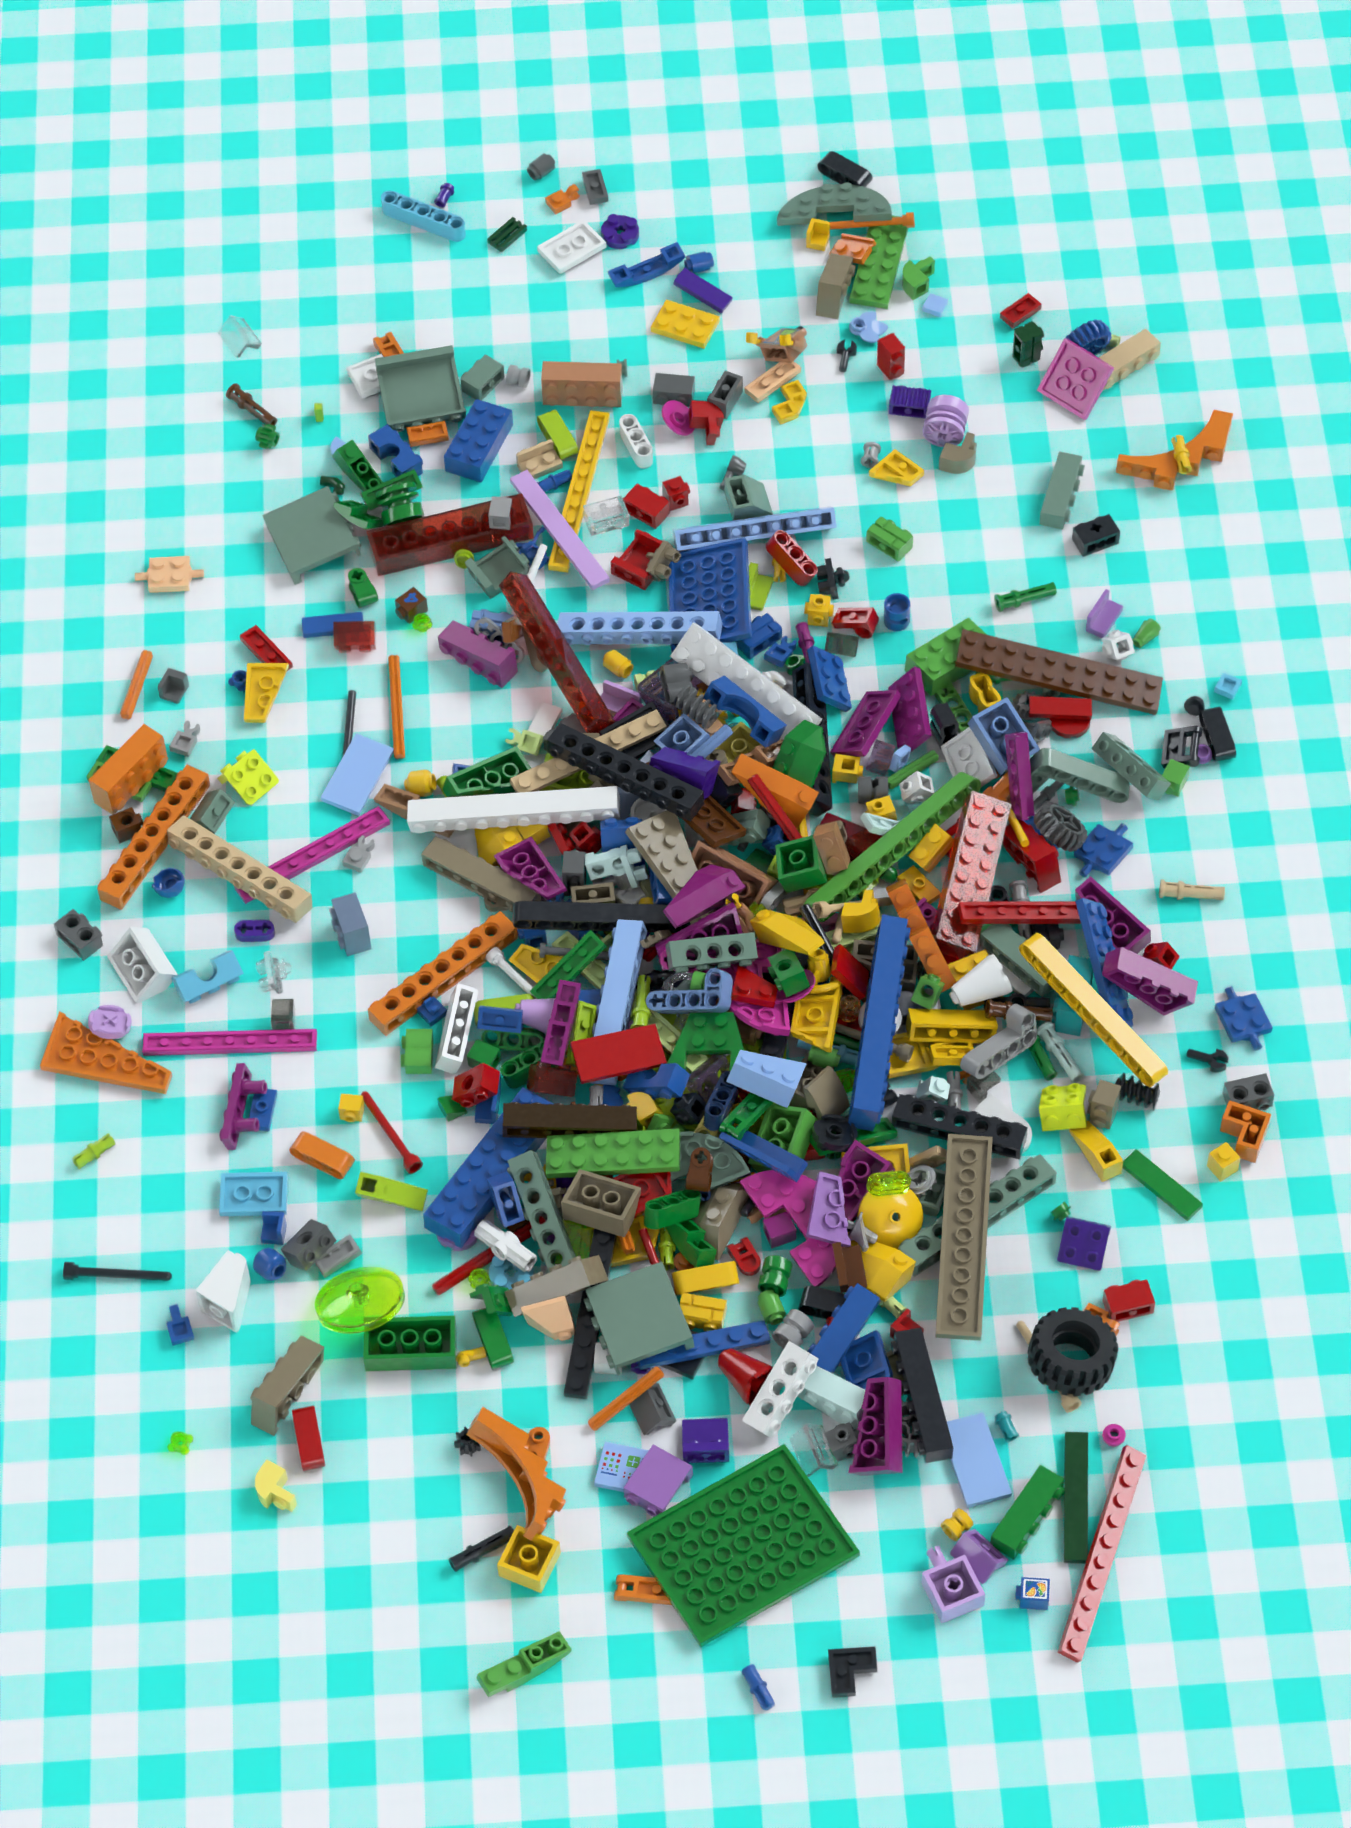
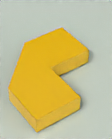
M799 380L780 386V391L787 401L772 406V412L780 425L797 419L803 408L807 392Z

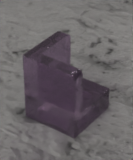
M876 739L865 770L885 776L893 757L895 745Z

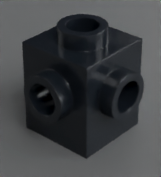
M697 1093L682 1094V1097L675 1098L670 1112L675 1116V1120L682 1125L699 1124L705 1115L707 1103Z

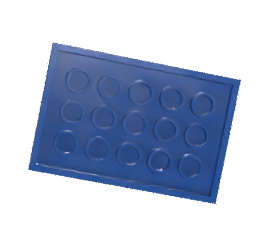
M746 538L679 552L681 554L679 561L676 563L670 562L669 568L672 570L669 577L670 612L719 611L723 623L720 642L729 643L752 638L748 542ZM671 644L672 653L678 644Z

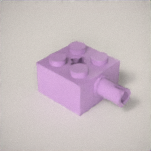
M935 1546V1551L933 1548H930L926 1554L934 1567L922 1572L921 1584L941 1624L983 1607L985 1593L966 1555L947 1562L940 1546Z

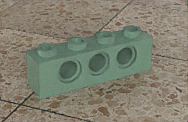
M1102 732L1091 748L1148 798L1160 800L1171 784L1115 735Z
M754 932L669 941L665 945L669 971L675 970L676 973L688 972L690 968H697V971L709 970L710 966H718V969H724L736 963H739V966H749L758 958ZM731 946L735 947L738 955L732 956L728 948ZM708 949H713L716 952L717 957L715 959L708 956ZM686 951H691L695 954V961L687 959Z

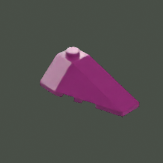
M711 864L696 871L663 912L672 925L677 928L725 905L726 898L730 902L733 901L732 894L739 895L745 888V885L734 870Z

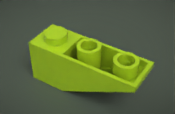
M360 1172L355 1194L358 1197L423 1211L428 1189Z

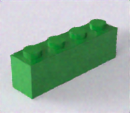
M1039 1465L991 1535L990 1543L998 1551L1013 1560L1018 1553L1022 1555L1028 1546L1027 1540L1031 1535L1034 1537L1037 1534L1042 1518L1046 1519L1053 1509L1051 1505L1055 1499L1059 1501L1065 1491V1488H1063L1064 1478Z

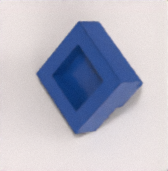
M433 996L426 999L417 1008V1013L430 1026H433L446 1016L447 1009Z

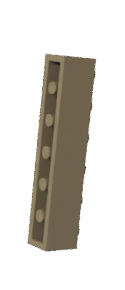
M435 836L421 853L423 866L482 897H485L488 893L489 900L495 904L497 900L504 899L501 905L513 912L512 905L515 902L542 901L541 895L504 872L502 868L487 863L481 857L471 855L466 849L458 848L446 839Z

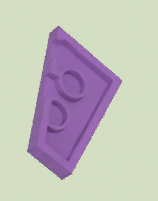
M821 1171L817 1174L806 1237L831 1244L841 1242L842 1247H850L851 1242L847 1232L848 1221L845 1218V1201L841 1177Z

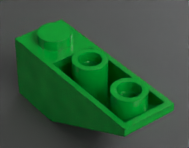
M353 439L339 447L332 455L341 470L362 491L383 483Z

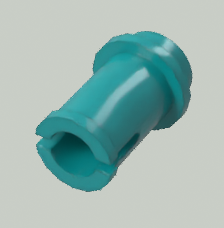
M1002 1411L995 1415L994 1423L999 1426L1005 1441L1011 1442L1017 1439L1019 1433L1011 1421V1414H1008L1007 1411Z

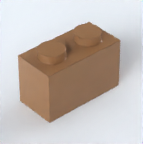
M837 821L817 826L813 837L827 874L848 869L850 856Z

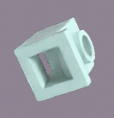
M931 1076L925 1081H919L916 1097L926 1101L934 1100L938 1104H942L948 1099L950 1084L943 1078Z

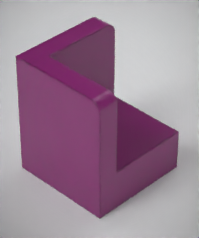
M787 1212L763 1220V1231L771 1249L796 1240V1228Z

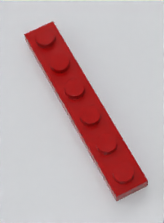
M1075 901L959 902L957 906L961 924H1081Z

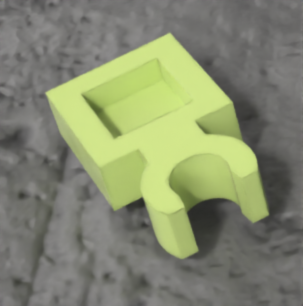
M513 728L509 729L510 732L514 733L515 737L513 740L506 739V743L517 745L520 751L538 756L544 736L524 729L522 734Z

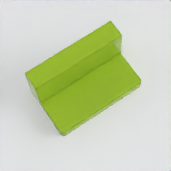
M750 562L751 609L762 611L773 584V577L758 574V564Z

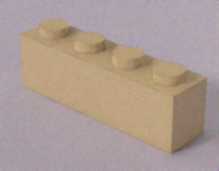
M1146 328L1099 357L1114 367L1103 390L1111 388L1114 383L1125 379L1130 373L1141 369L1146 363L1158 358L1161 342Z

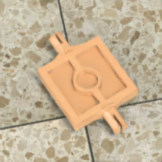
M190 556L149 558L147 572H135V581L147 580L149 593L190 591L192 578H204V569L192 570Z

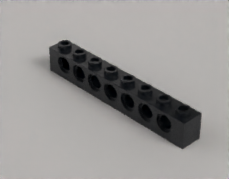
M806 662L792 671L793 697L822 718L818 726L823 727L822 734L825 741L826 755L812 789L819 793L809 810L810 814L819 817L833 808L826 703L817 699L811 666Z
M562 723L557 726L547 739L548 753L554 758H560L571 766L585 770L588 774L595 775L609 784H614L625 792H630L639 796L644 801H649L663 810L666 809L674 813L679 818L692 821L704 805V791Z

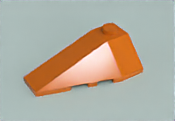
M742 753L731 771L737 780L758 800L759 804L767 810L748 783V779L751 776L758 774L796 829L811 809L819 793L804 783Z

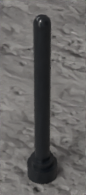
M65 1262L63 1268L64 1280H73L78 1278V1276L165 1281L172 1278V1274L165 1271L79 1267L74 1262Z

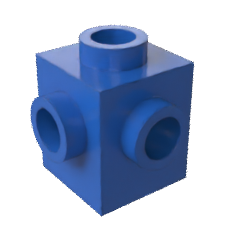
M779 825L767 829L766 838L762 843V846L774 856L776 855L775 845L789 841Z

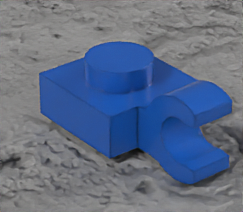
M178 1304L169 1306L172 1321L166 1322L172 1345L194 1340L189 1317L181 1318Z

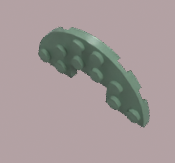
M851 183L824 184L821 187L805 191L789 200L781 208L777 216V225L810 224L811 218L816 219L817 213L854 211V222L892 220V211L887 199L870 188L852 185Z
M692 1131L680 1132V1171L671 1172V1182L687 1176L691 1154L699 1147L706 1148L713 1156L714 1163L710 1190L751 1175L747 1164L740 1154L723 1140L710 1134L694 1133ZM702 1155V1158L697 1160L702 1164V1161L707 1160V1158Z

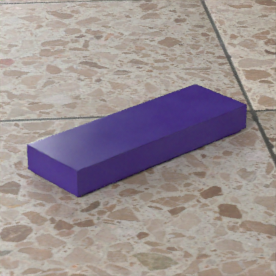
M686 268L680 272L673 285L721 314L733 299L732 296Z

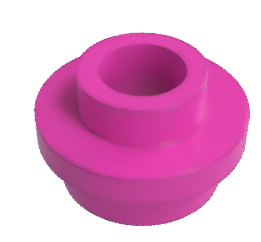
M1110 1424L1104 1428L1102 1437L1106 1444L1116 1447L1124 1442L1126 1433L1120 1425ZM1116 1432L1118 1433V1436L1114 1437L1110 1433Z

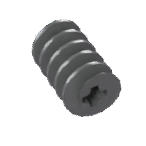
M687 685L678 693L673 704L676 705L678 710H682L685 715L689 714V718L695 719L697 724H702V728L708 729L719 716V712H715L717 705L714 704L709 707L711 700L707 699L703 703L704 695L701 694L699 697H696L698 691L694 690L690 693L691 685Z

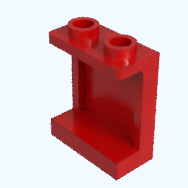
M637 529L634 532V540L621 557L614 556L610 561L611 574L646 590L654 580L646 572L647 564L650 561L646 558V554L648 552L654 553L660 547L663 540H659L649 533Z

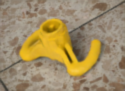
M817 949L808 955L807 970H810L815 976V985L809 993H823L839 988L838 981L817 985L818 982L827 981L831 976L828 954L822 949Z

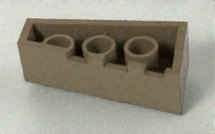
M597 1255L581 1259V1256H577L568 1260L569 1265L562 1267V1264H558L549 1268L550 1273L543 1275V1272H539L530 1276L531 1281L524 1283V1280L511 1284L512 1289L505 1291V1295L514 1317L523 1315L521 1310L523 1306L561 1296L569 1297L571 1293L574 1294L590 1288L591 1285L608 1281L609 1279L600 1256Z

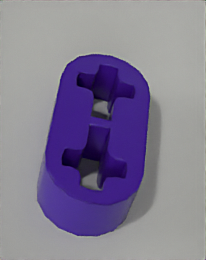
M242 920L234 926L235 937L240 942H266L275 936L274 924L269 920ZM264 928H268L267 933L262 932ZM243 929H247L244 934L241 933Z

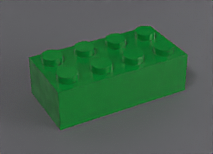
M455 1315L364 1318L363 1360L365 1371L457 1369V1326Z

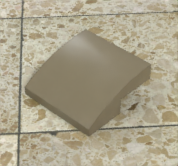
M827 1066L803 1088L807 1107L815 1108L818 1121L827 1114L841 1115L850 1107L846 1091L839 1077L830 1066Z

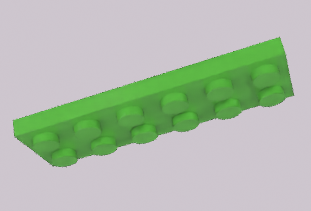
M902 224L868 228L866 238L874 239L876 246L872 247V252L865 263L858 265L850 295V303L888 309L909 229L907 226Z
M680 1129L547 1136L546 1177H575L579 1169L601 1176L680 1171Z

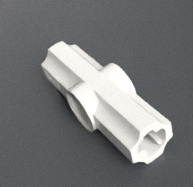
M482 1220L474 1231L475 1236L491 1247L492 1252L498 1259L502 1261L507 1259L523 1272H529L534 1267L537 1256L521 1245L517 1236L512 1232L502 1231L489 1220Z

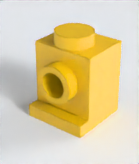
M835 754L832 783L840 781L857 784L858 776H863L864 766H860V757Z

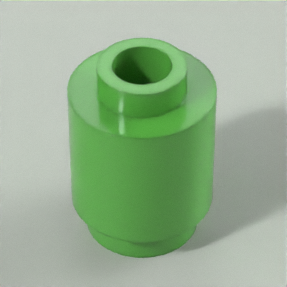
M812 1045L807 1061L812 1062V1065L822 1068L830 1066L833 1069V1067H838L841 1055L837 1054L838 1049L832 1048V1052H826Z
M766 1290L758 1295L757 1304L765 1323L771 1325L781 1323L786 1316V1312L779 1295L774 1290Z

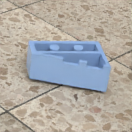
M740 1050L726 1082L788 1108L806 1063Z

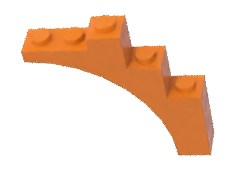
M1213 410L1210 420L1204 429L1194 439L1185 444L1190 453L1189 461L1192 467L1191 472H1188L1186 475L1198 476L1202 458L1222 462L1231 430L1233 413ZM1174 450L1151 456L1119 454L1117 459L1116 473L1154 480L1153 487L1173 491L1177 474L1180 472L1177 460L1173 456Z
M905 878L886 887L898 916L908 919L907 927L911 928L909 938L927 974L931 973L941 978L940 981L945 983L942 992L950 989L956 981Z
M482 1406L473 1419L466 1435L488 1450L503 1465L516 1483L526 1511V1526L523 1536L531 1541L536 1533L540 1535L547 1525L545 1521L548 1517L551 1518L555 1511H561L566 1502L563 1499L566 1489L546 1478L548 1472L545 1471L548 1461L527 1450L529 1447L527 1440L530 1434Z

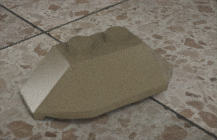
M736 1182L710 1190V1199L700 1202L699 1215L691 1219L706 1231L704 1240L717 1249L715 1260L721 1258L741 1218L740 1211L749 1199L741 1184Z

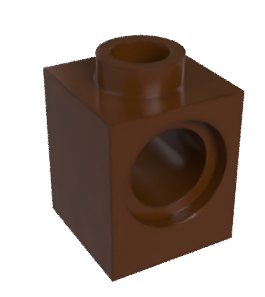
M132 807L109 816L111 828L119 844L132 839L133 835L139 832L143 825L141 815L139 813L135 814Z

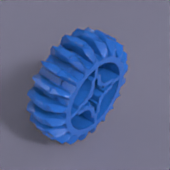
M1095 319L1083 323L1074 331H1071L1066 338L1096 356L1106 348L1112 336L1109 327L1102 320Z

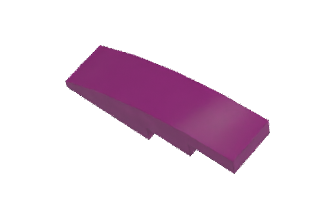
M559 980L556 999H554L551 1018L549 1019L541 1063L563 1066L579 1000L581 983Z

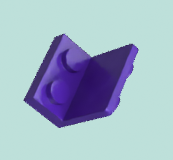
M1067 1216L1057 1261L1100 1271L1111 1225Z
M683 1419V1461L686 1463L729 1462L728 1419Z

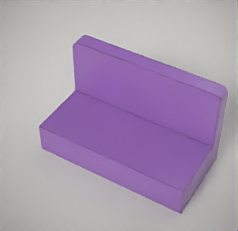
M1105 589L1087 616L1086 631L1100 638L1106 637L1123 611L1122 605L1109 600L1110 590Z
M976 1529L964 1532L950 1552L954 1558L966 1555L978 1581L982 1584L987 1582L996 1569L1004 1567L1008 1561Z

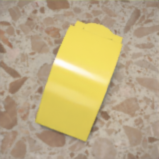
M267 1459L255 1477L258 1499L267 1509L273 1502L277 1508L281 1510L287 1509L292 1512L297 1506L294 1494L283 1489L288 1480L286 1470Z

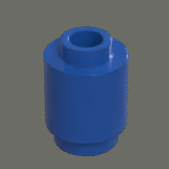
M703 251L687 255L686 260H684V267L694 274L710 270L714 266L713 256L710 252L706 253Z

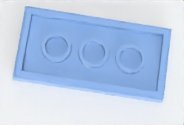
M356 733L324 790L321 801L359 816L394 753V748Z
M984 1412L948 1421L947 1425L954 1447L953 1457L950 1460L966 1507L971 1508L1011 1497L1012 1492Z

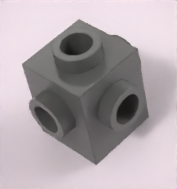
M850 1422L839 1424L834 1429L824 1433L837 1462L845 1458L854 1457L852 1452L854 1444H857L859 1430L857 1428L854 1429Z

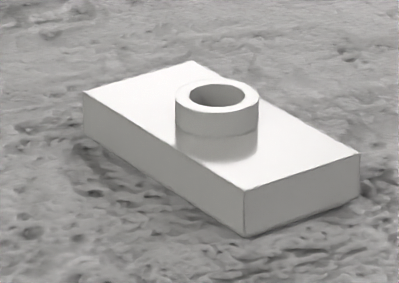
M349 1234L332 1245L315 1264L324 1278H326L363 1253Z

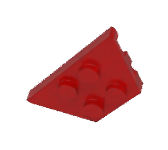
M671 1172L620 1174L612 1178L641 1187L634 1218L645 1212V1203L647 1201L672 1193Z

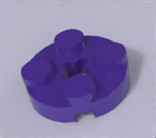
M609 215L601 226V237L606 241V245L614 249L627 248V245L631 243L634 245L639 239L637 219L625 215ZM619 230L624 231V232H621V234H618V233H617V231H619Z

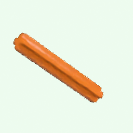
M143 650L141 652L120 711L121 718L129 720L132 717L153 658L151 651Z
M658 1366L654 1367L590 1418L588 1425L594 1431L598 1430L664 1377L663 1371Z

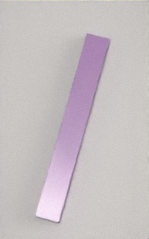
M528 470L511 477L510 483L589 587L594 590L610 582L609 576Z

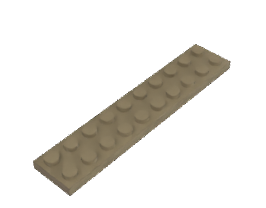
M948 1134L935 1338L981 1341L993 1137Z

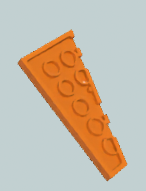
M60 1011L40 1064V1068L43 1071L162 1094L167 1093L172 1079V1072L151 1060L147 1061L138 1056V1053L123 1048L120 1043L112 1039L98 1037L90 1029L83 1026L81 1022L66 1017V1014Z

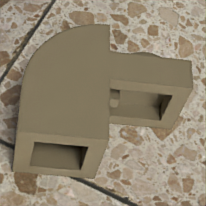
M967 432L961 446L945 443L939 457V470L961 474L972 469L976 461L977 443L974 442L975 434Z

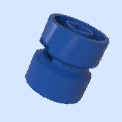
M893 593L886 597L884 601V624L889 630L902 631L910 623L911 604L906 595Z

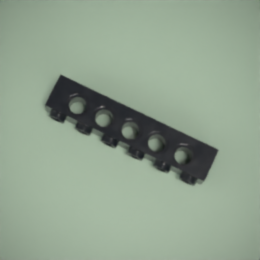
M899 1094L892 1115V1125L896 1128L946 1141L948 1140V1134L993 1137L992 1153L1019 1160L1027 1140L1028 1127L1019 1122L1003 1121L999 1117L984 1116L976 1111L968 1112L953 1105L945 1106L938 1104L934 1100L918 1099L910 1094ZM915 1112H920V1113H922V1114H921V1115H914L913 1113H915ZM935 1118H943V1120L936 1121ZM958 1123H963V1124H965V1125L960 1127V1126H957L956 1124H958ZM978 1129H985L986 1131H985V1132H979V1131H977V1130H978ZM1000 1134H1005V1135H1007V1137L1002 1138V1137H999V1135H1000Z

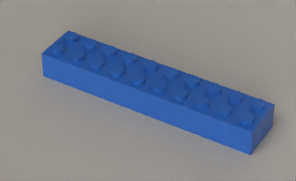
M882 914L875 938L847 1122L850 1125L853 1123L858 1129L873 1131L875 1124L880 1123L881 1115H883L885 1102L883 1099L887 1091L888 1082H886L890 1071L891 1062H889L893 1050L894 1043H892V1039L895 1035V1019L899 1010L898 999L902 990V985L900 984L904 975L905 966L903 964L908 950L906 944L909 940L911 929L907 927L908 919Z

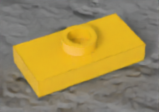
M914 865L897 876V881L905 878L914 898L918 902L924 897L931 904L941 897V892Z

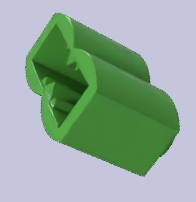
M406 1029V1036H402L401 1040L402 1049H405V1054H401V1067H405L406 1074H432L433 1030Z

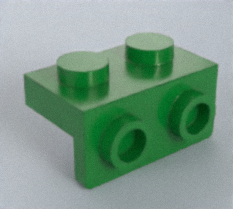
M482 1284L475 1288L476 1291L469 1294L472 1299L484 1300L488 1314L513 1315L505 1295V1291L509 1290L506 1287Z

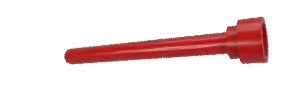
M363 1091L361 1096H363L364 1103L404 1158L403 1166L406 1171L412 1174L420 1170L423 1162L417 1155L409 1152L367 1091Z

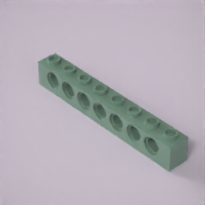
M1041 1154L1034 1158L1030 1157L1021 1167L1010 1170L1000 1181L996 1180L990 1184L989 1201L995 1200L998 1203L989 1202L988 1228L1056 1183L1057 1172ZM1031 1177L1033 1178V1180H1027L1025 1178ZM1007 1189H1014L1016 1191L1010 1192ZM943 1216L939 1217L930 1227L922 1228L912 1239L904 1240L898 1247V1250L916 1261L912 1274L914 1277L940 1260L941 1239L936 1236L942 1235ZM925 1247L927 1250H920L918 1248Z

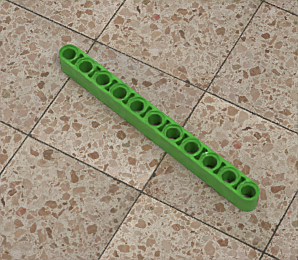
M964 772L955 775L848 865V869L841 870L811 895L804 905L810 904L812 907L813 903L825 901L829 904L849 902L914 848L927 832H930L935 823L940 826L976 796L981 789V781ZM831 913L830 915H828L827 918H822V919H818V920H819L820 922H824V921L828 920V919H829L832 915H834L835 913Z

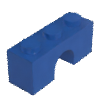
M388 424L368 435L369 448L380 460L388 456H396L391 460L392 473L396 477L415 469L418 476L423 474L422 458L415 454L410 445L400 438L399 433L395 429L392 430Z
M677 1063L661 1064L658 1072L649 1069L628 1074L622 1088L629 1094L634 1092L646 1093L653 1100H656V1098L671 1099L682 1097L690 1074Z

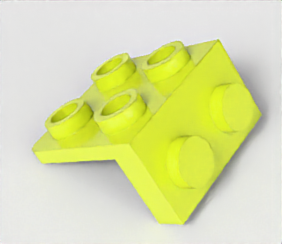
M255 749L248 753L245 750L235 758L237 762L233 765L228 763L220 770L222 774L217 778L221 784L228 781L247 805H252L279 782L278 777Z
M1072 1083L1068 1086L1050 1085L1042 1089L1039 1104L1042 1131L1087 1127L1084 1107L1086 1085Z

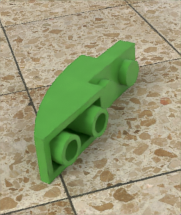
M558 1631L520 1649L518 1655L478 1673L476 1679L488 1697L505 1689L509 1692L555 1665L571 1653L572 1649L561 1632Z

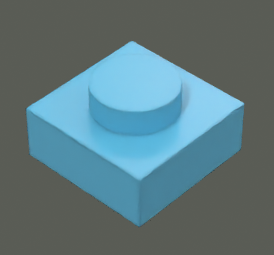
M1223 673L1215 686L1214 692L1233 700L1242 685V680Z

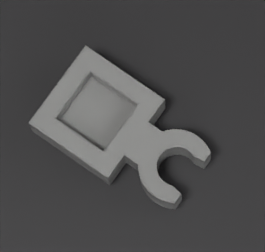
M187 720L184 723V732L177 731L169 746L170 751L189 757L198 741L197 735L200 733V725L196 724L195 728L190 729V721Z
M362 835L358 839L359 846L355 847L352 845L342 861L343 866L362 873L371 859L370 851L375 847L374 840L372 839L369 844H364L365 836Z

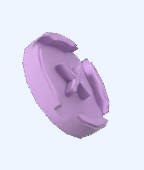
M102 1005L95 1011L93 1009L88 1016L89 1029L93 1034L101 1038L118 1039L128 1034L131 1029L132 1020L130 1014L128 1013L127 1015L124 1009L119 1006Z

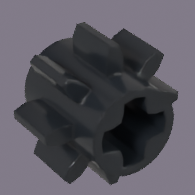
M464 1427V1430L460 1433L456 1432L457 1440L454 1441V1447L460 1448L461 1456L468 1454L472 1457L476 1450L481 1451V1446L466 1435L468 1429Z

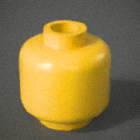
M424 769L411 771L404 781L406 791L417 794L420 797L432 795L433 791L437 788L435 775L431 774L429 770Z

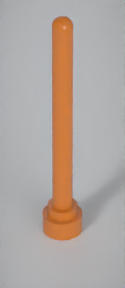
M907 212L902 217H892V220L854 222V220L830 222V230L902 224L907 226V228H915L914 212Z

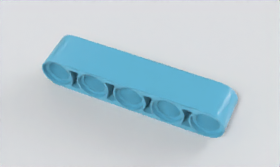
M394 191L382 193V212L386 216L455 242L462 241L466 237L465 221L462 217Z

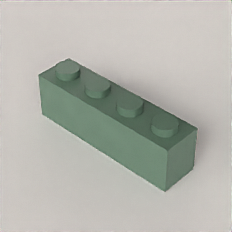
M1059 451L1041 509L1039 525L1063 530L1065 522L1069 523L1071 516L1069 508L1074 507L1076 499L1074 491L1078 492L1080 486L1078 478L1083 476L1085 465L1082 464V456Z
M991 924L980 934V946L986 949L988 953L994 954L1001 964L1041 997L1045 996L1053 988L1026 961L1019 951V945L1027 939L1014 932L1009 924Z

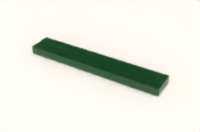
M1065 1432L1064 1563L1086 1564L1088 1558V1432Z

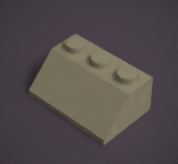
M579 1169L561 1201L563 1219L625 1238L634 1221L641 1187Z

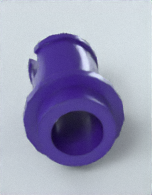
M450 183L441 185L440 192L434 200L438 207L444 208L449 197L454 194V186Z

